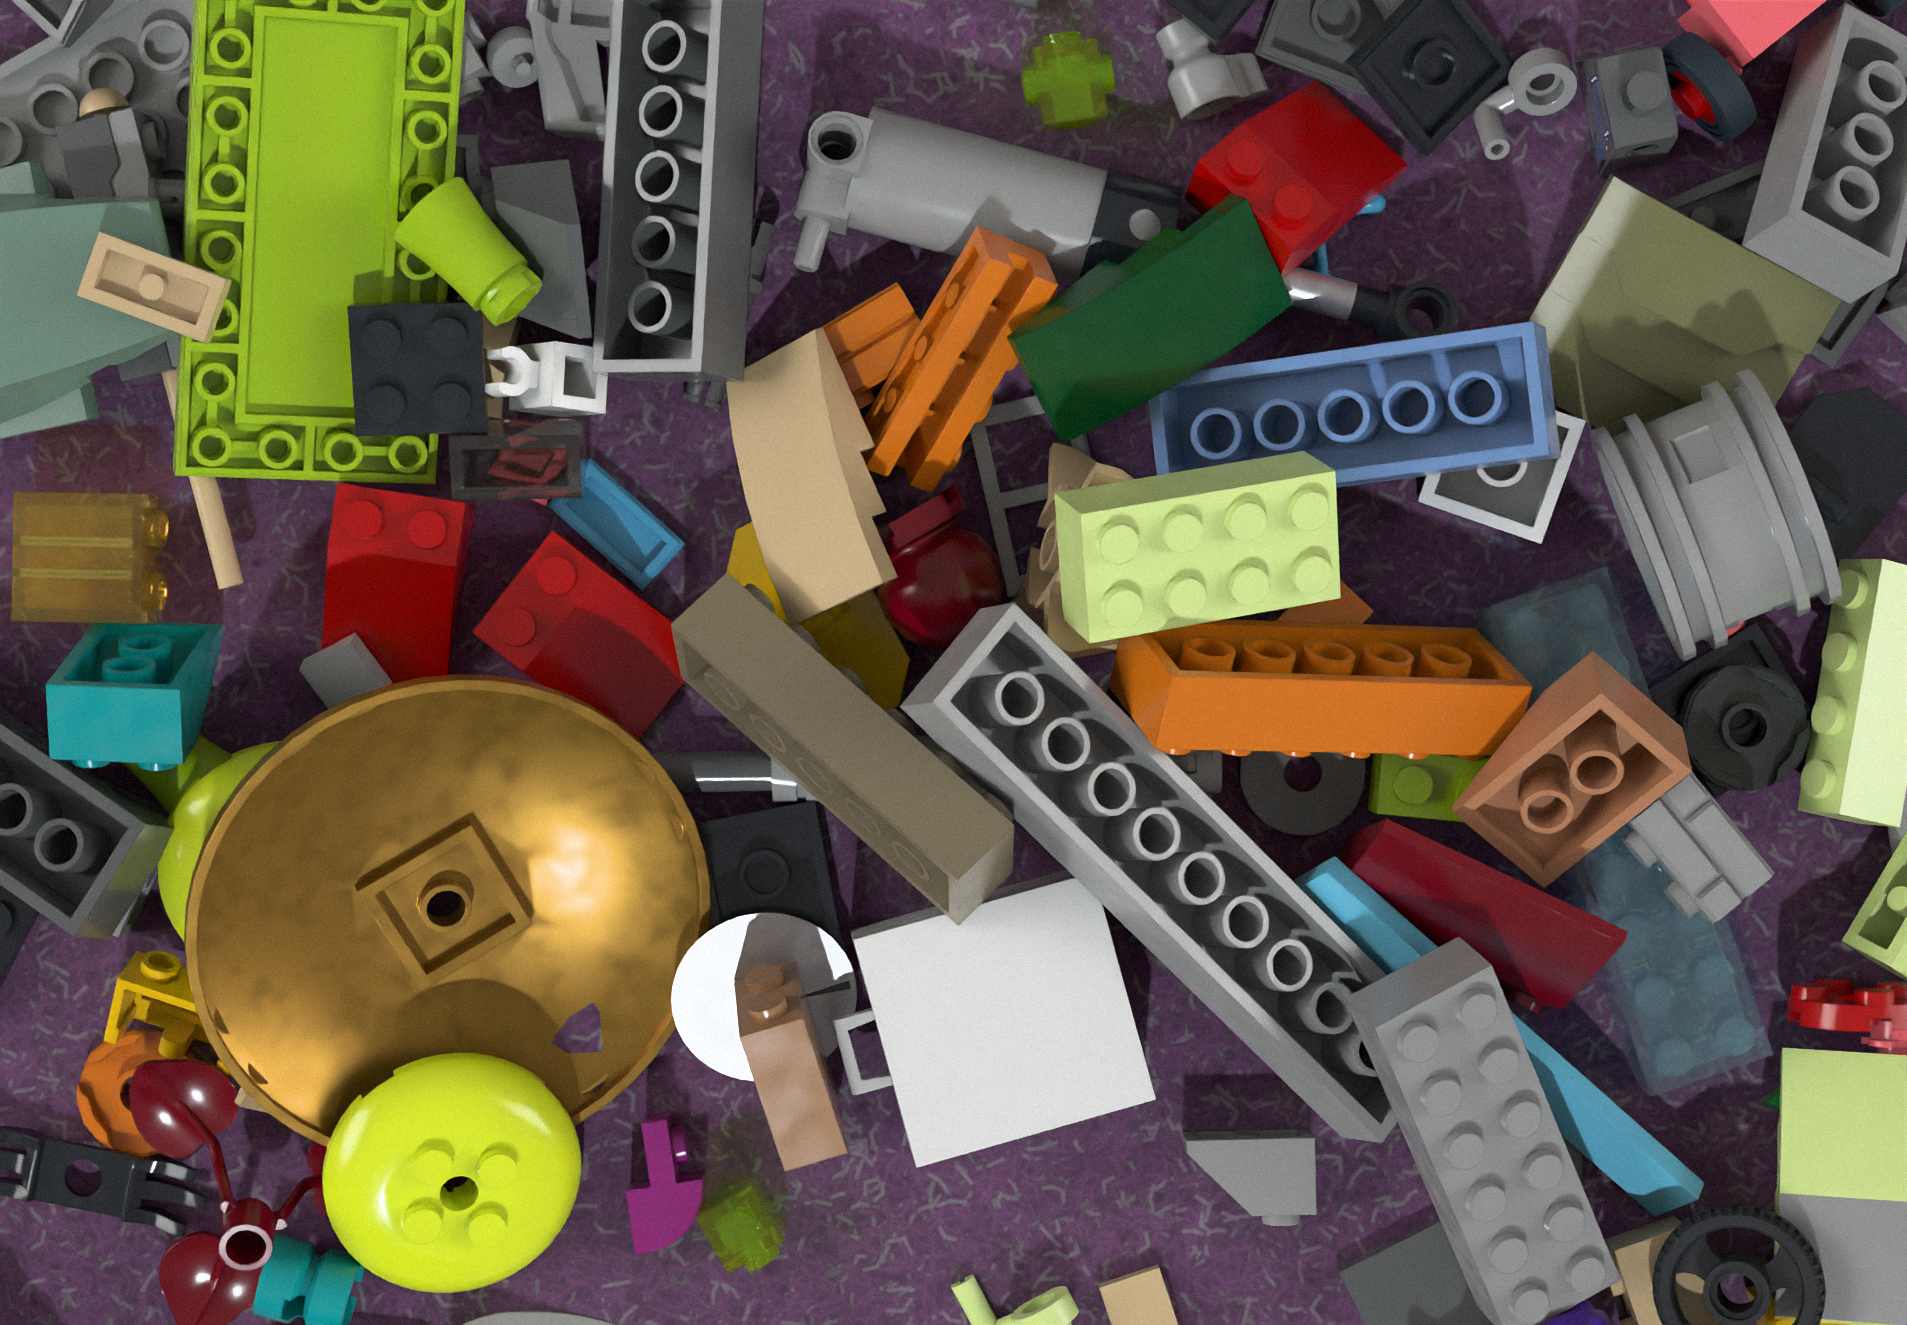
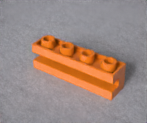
M980 226L975 228L863 419L875 447L861 454L868 470L888 477L894 465L905 469L910 486L933 493L944 473L948 474L955 468L961 456L962 443L974 423L981 422L988 414L993 401V392L1006 371L1013 370L1019 363L1006 337L1056 298L1058 283L1045 253Z

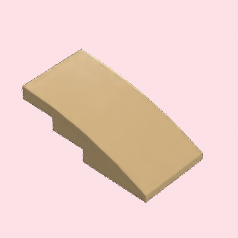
M823 327L818 328L744 368L743 381L726 382L732 438L746 503L765 565L790 627L794 624L805 622L898 577L872 519L886 512L861 455L863 452L875 447L825 331Z

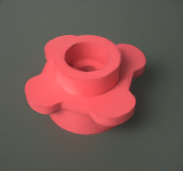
M1880 1019L1879 1025L1872 1026L1871 1037H1861V1044L1877 1047V1053L1907 1055V1030L1892 1031V1019Z

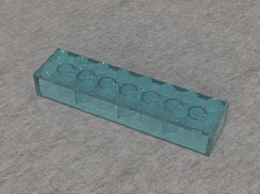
M1606 566L1589 568L1473 609L1481 634L1533 686L1526 713L1545 689L1592 651L1597 653L1652 701ZM1624 825L1563 874L1575 907L1628 931L1624 944L1597 973L1636 1087L1652 1097L1774 1055L1726 915L1715 923L1701 919L1697 913L1690 919L1686 918L1665 894L1663 889L1671 881L1658 865L1654 863L1647 869L1626 847L1622 838L1630 831Z

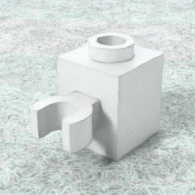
M551 341L487 350V358L501 360L506 364L508 378L506 382L485 384V392L494 397L509 396V410L556 417L606 413L608 376L592 373L593 347Z

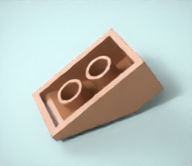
M1592 651L1542 692L1452 805L1453 813L1545 888L1692 772L1683 728L1597 653Z

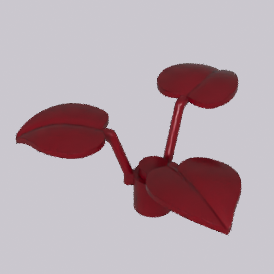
M147 1060L136 1067L129 1089L130 1108L137 1130L153 1149L172 1158L189 1156L204 1142L210 1151L221 1198L220 1209L223 1212L220 1236L210 1231H197L174 1241L166 1249L159 1267L161 1291L177 1325H227L239 1317L241 1312L249 1309L254 1304L263 1265L272 1254L274 1231L282 1230L287 1226V1218L305 1193L314 1189V1206L323 1217L329 1220L322 1185L323 1162L327 1147L315 1141L311 1143L307 1150L306 1161L312 1176L305 1177L298 1182L278 1211L273 1212L266 1203L256 1198L247 1197L236 1200L232 1194L221 1144L214 1135L227 1130L237 1118L239 1105L235 1103L238 1095L235 1083L219 1067L201 1060Z

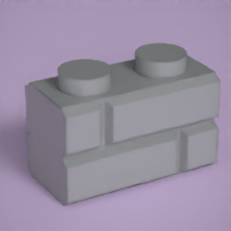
M1692 772L1625 824L1630 832L1622 838L1624 844L1647 869L1654 863L1658 865L1671 881L1663 889L1665 894L1688 919L1697 913L1701 919L1715 923L1739 905L1745 897L1751 895L1773 877L1774 871Z

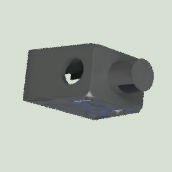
M1635 46L1575 59L1599 178L1609 176L1611 173L1619 174L1661 165L1678 138V126L1660 46ZM1645 146V148L1638 149V150H1633V149H1636V148H1638V147Z

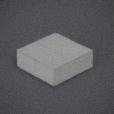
M357 633L305 658L299 669L328 709L352 697L392 684L388 675Z

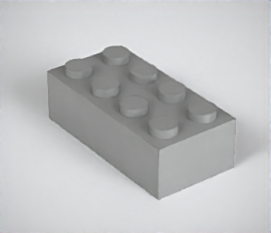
M1845 2L1804 33L1799 39L1742 246L1851 304L1898 274L1907 239V37Z

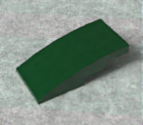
M1229 194L1183 232L1166 227L1121 264L1118 265L1103 260L1006 338L1058 439L1068 442L1133 410L1189 378L1245 341L1290 307L1293 301L1247 198Z

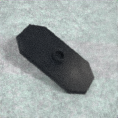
M1868 387L1818 395L1787 432L1817 503L1837 567L1839 566L1840 559H1850L1907 491V417ZM1818 595L1811 597L1809 599H1817Z

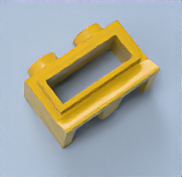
M153 950L147 953L136 951L117 978L104 1041L116 1045L133 1019L164 1028L158 1051L166 1058L177 1059L182 1057L194 1039L211 1044L195 1008L187 968L181 966L180 959L176 955L162 950ZM219 1059L216 1066L227 1075H230Z

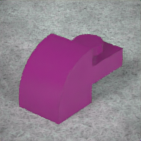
M671 1111L646 1115L641 1123L649 1179L631 1181L625 1191L635 1254L657 1251L677 1241L694 1222L705 1195L706 1170L682 1174L680 1172L679 1165L690 1163L688 1138L684 1125L673 1126Z

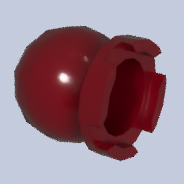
M956 484L933 496L932 499L910 512L902 514L877 529L898 576L877 587V596L884 616L906 639L926 648L947 649L981 608L997 606L1001 603L1004 580L996 553L978 533L957 525L959 519L954 515L967 508L968 505Z

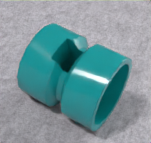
M278 1234L273 1241L272 1254L263 1265L254 1299L253 1313L256 1316L290 1324L295 1318L301 1317L304 1318L305 1325H349L357 1298L351 1297L350 1293L354 1281L362 1282L365 1267L347 1251L331 1247L326 1253L320 1255L316 1254L313 1242Z

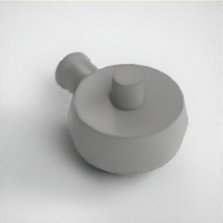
M512 26L504 28L497 32L487 45L486 62L488 70L501 84L512 88H521L532 84L538 79L532 32L524 27Z

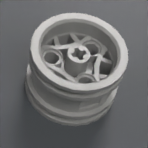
M1749 368L1732 374L1733 388L1725 391L1718 381L1701 386V401L1646 423H1642L1636 413L1621 418L1622 432L1611 436L1605 426L1590 431L1593 450L1602 478L1643 583L1675 651L1683 661L1696 657L1695 642L1707 639L1714 649L1727 645L1728 636L1726 630L1737 627L1738 623L1770 610L1778 611L1785 607L1793 616H1802L1810 612L1809 598L1816 595L1827 605L1842 599L1841 579L1836 559L1804 470L1768 394L1756 375Z

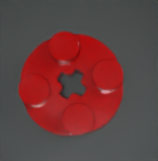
M1814 977V983L1791 984V992L1787 994V1021L1799 1020L1800 1026L1836 1031L1872 1032V1026L1879 1025L1880 1019H1892V1031L1907 1030V982L1881 981L1876 982V988H1856L1853 990L1852 978Z

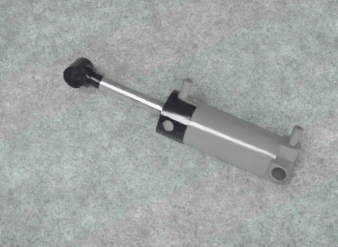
M874 106L868 118L847 112L832 111L822 114L813 122L809 130L806 171L793 212L798 220L804 222L793 263L798 269L806 272L818 270L828 232L831 231L846 236L848 228L958 258L975 228L980 226L1045 253L1058 285L1069 288L1103 260L1119 265L1166 227L1179 230L1180 221L1177 218L1182 201L1183 188L1112 168L1103 170ZM1296 267L1283 279L1293 301L1291 306L1375 328L1374 338L1386 343L1449 334L1453 332L1458 321V306L1454 296L1446 287L1432 281H1419L1407 287L1389 283L1386 291L1300 267ZM1417 309L1426 313L1432 321L1433 331L1420 332L1414 329L1408 322L1406 311Z

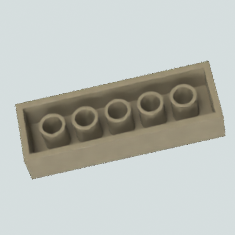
M728 573L724 574L671 623L681 678L959 926L1013 872L1014 824L1012 823L1013 816L1011 812L993 794L984 792L980 795L963 780L965 776L962 769L947 753L940 749H936L932 753L915 738L916 731L914 727L899 711L892 707H888L884 711L867 696L869 691L866 685L855 672L844 665L836 669L820 655L822 652L821 647L806 629L798 624H794L790 628L774 614L775 608L772 602L758 587L751 583L743 587Z

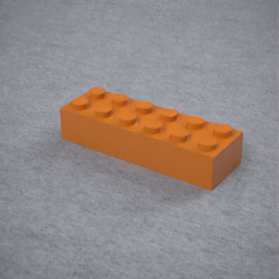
M1230 619L1119 638L1109 682L1111 691L1153 747L1168 754L1185 755L1191 750H1219L1233 756H1247L1252 751H1279L1292 757H1307L1312 752H1336L1347 757L1361 759L1369 757L1371 753L1398 754L1415 760L1426 759L1429 754L1456 755L1472 761L1483 760L1486 758V755L1492 756L1525 715L1533 688L1476 628Z

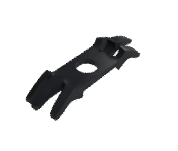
M0 1126V1142L27 1148V1151L0 1147V1168L22 1175V1179L0 1177V1195L16 1198L24 1202L36 1200L120 1217L123 1222L151 1225L180 1237L185 1235L187 1222L165 1209L151 1205L141 1206L142 1199L205 1208L207 1196L183 1184L162 1178H146L147 1172L194 1182L197 1169L190 1165L158 1154L150 1156L136 1155L41 1135L33 1129ZM85 1159L94 1162L99 1167L102 1173V1184L97 1192L84 1195L77 1193L70 1187L67 1180V1171L72 1162Z

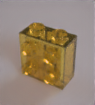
M14 491L11 621L157 624V611L164 610L167 599L165 574L157 573L158 547L166 545L168 536L167 513L164 508H159V497L146 494Z

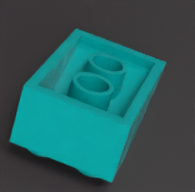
M95 620L45 684L50 759L72 760L73 765L82 768L103 767L111 762L138 763V766L145 770L161 771L171 769L178 764L183 765L199 738L222 645L223 625Z

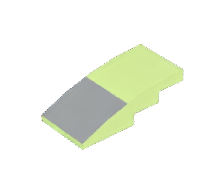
M1782 1048L1780 1054V1118L1777 1124L1775 1213L1787 1219L1803 1233L1819 1258L1826 1286L1825 1307L1821 1323L1907 1325V1055ZM1774 1240L1775 1256L1779 1251L1780 1244ZM1791 1288L1775 1290L1774 1319L1795 1321L1801 1308L1802 1292Z

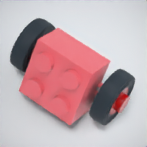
M1686 0L1691 9L1677 19L1686 32L1676 36L1661 49L1671 96L1676 105L1688 118L1717 140L1728 142L1736 138L1755 121L1757 115L1752 97L1740 78L1742 75L1741 67L1757 57L1826 0ZM1907 0L1851 1L1872 16L1884 17L1892 13Z

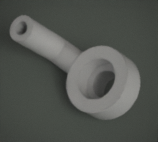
M1540 48L1527 52L1510 69L1508 76L1509 85L1486 96L1472 111L1476 129L1487 158L1499 160L1504 158L1510 151V145L1501 117L1517 109L1534 116L1550 115L1563 109L1573 99L1577 89V79L1571 63L1564 53L1552 48ZM1545 74L1541 79L1534 80V78Z

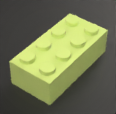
M1305 451L1054 493L1063 620L1089 644L1341 598L1336 471Z

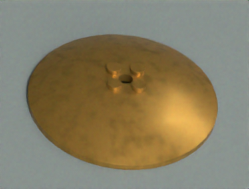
M464 674L417 678L374 689L352 697L318 714L280 741L239 782L219 811L209 830L192 873L186 903L184 929L187 974L196 1011L206 1036L224 1067L240 1087L266 1112L293 1131L323 1146H328L340 1118L360 1094L365 1097L377 1086L393 1077V1070L407 1063L449 1053L490 1055L510 1061L532 1072L544 1081L546 1088L567 1109L574 1126L602 1109L626 1089L651 1063L676 1027L671 1003L673 982L677 969L688 950L699 938L709 931L711 914L710 881L703 845L695 821L681 793L660 762L634 735L614 719L584 701L556 689L525 680L492 675ZM442 891L458 893L461 896V903L452 914L437 917L427 912L428 902L435 894ZM589 1004H595L600 1012L603 1052L567 1053L552 1044L554 1036L571 1016ZM604 1082V1085L598 1091L593 1092L601 1083Z

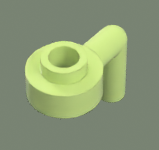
M973 1274L965 1277L964 1282L960 1283L958 1281L951 1285L971 1325H1072L1071 1321L1079 1313V1309L1066 1286L1052 1288L1022 1304L1012 1314L997 1319Z

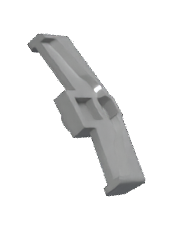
M527 0L525 16L531 25L545 130L561 137L605 142L606 104L598 46L610 47L613 0Z

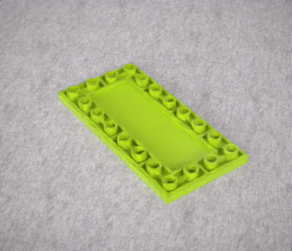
M193 0L182 261L229 278L232 282L210 343L201 342L179 334L173 473L175 476L435 484L438 434L356 436L347 306L350 303L447 300L448 283L425 262L398 244L394 236L400 223L420 200L445 181L454 178L465 0Z

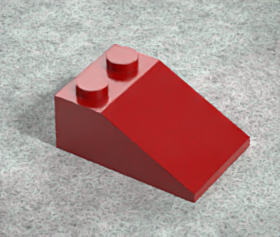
M1315 80L1241 123L1199 159L1184 198L1202 215L1211 210L1229 194L1247 198L1281 277L1284 279L1404 173L1408 164L1318 80Z
M337 483L327 547L322 650L357 633L388 675L392 684L423 677L450 675L475 505Z
M553 530L472 631L540 685L556 689L588 703L614 719L638 740L685 682L680 675L671 623L674 621L566 536Z

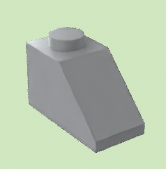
M1309 1129L1182 1132V1145L1186 1153L1251 1216H1262L1263 1224L1270 1226H1292L1301 1223L1300 1215H1317L1315 1137Z

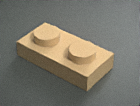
M98 232L77 296L201 342L210 343L232 280L108 233Z

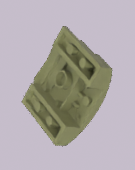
M1611 173L1527 322L1534 321L1546 327L1552 387L1557 406L1585 420L1596 428L1605 426L1610 435L1613 436L1622 432L1621 418L1636 413L1642 423H1646L1701 401V386L1718 381L1725 391L1733 388L1732 374L1747 368L1756 375L1775 407L1806 354L1809 355L1842 299L1673 209L1668 203Z

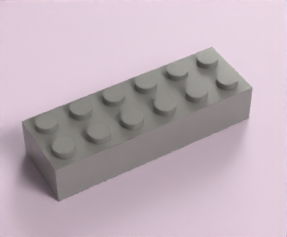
M1457 937L1346 997L1345 1001L1478 1308L1494 1325H1541L1620 1281L1617 1269L1492 965L1464 940Z

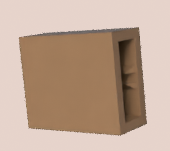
M796 962L783 966L778 964L758 966L750 970L743 978L734 980L739 1038L784 1171L786 1172L846 1154L847 1146L839 1095Z

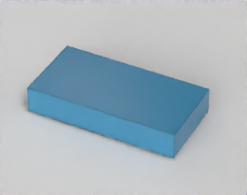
M591 458L548 504L554 512L642 591L649 586L686 545L683 540Z

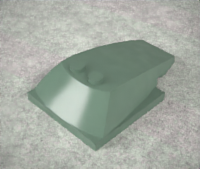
M28 161L0 168V440L101 418L91 377L92 374L108 365H118L134 359L180 334L77 296L98 232L108 233L171 257L158 199L103 196L56 199L51 198L43 161Z

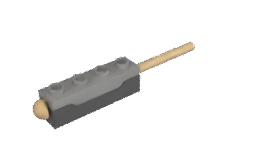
M97 88L90 91L80 103L79 117L81 120L55 127L74 198L103 196L152 198L159 201H175L177 199L176 197H149L148 177L162 179L158 161L166 160L164 140L157 123H148L147 117L137 110L130 108L126 98L118 91L110 88ZM163 219L171 257L182 261V249H180L175 224L182 223L183 219ZM179 334L138 357L117 365L122 382L139 385L163 379L174 423ZM189 476L219 590L244 584L216 477Z

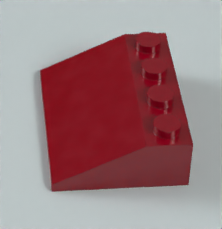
M1387 818L1349 834L1338 857L1354 874L1378 893L1436 946L1440 947L1457 937L1464 940L1492 965L1501 989L1506 992L1505 998L1508 1005L1534 1016H1539L1542 1009L1546 1011L1563 1009L1624 944L1628 931Z

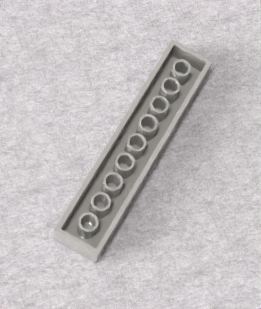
M1014 602L981 608L900 707L987 792L996 796L1008 808L1018 823L1342 1138L1382 1143L1398 1121L1345 998L1387 975L1164 752L1155 749L1141 729Z

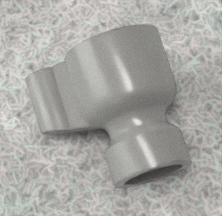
M1183 19L1169 24L1156 34L1163 57L1171 60L1174 65V69L1168 77V88L1182 122H1195L1223 112L1236 103L1259 98L1269 91L1254 54L1219 55L1211 53L1208 48L1210 41Z

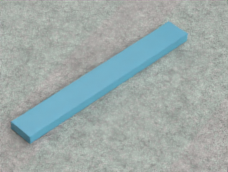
M1335 856L1294 880V883L1386 975L1439 948ZM1512 1013L1561 1135L1654 1217L1698 1200L1704 1182Z

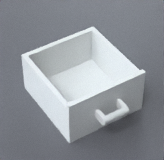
M1068 870L995 889L959 926L939 908L934 906L863 927L850 929L871 1008L832 1019L852 1095L863 1094L893 1085L916 1168L1156 1100L1103 905ZM875 1020L889 1073L861 1077L848 1030Z

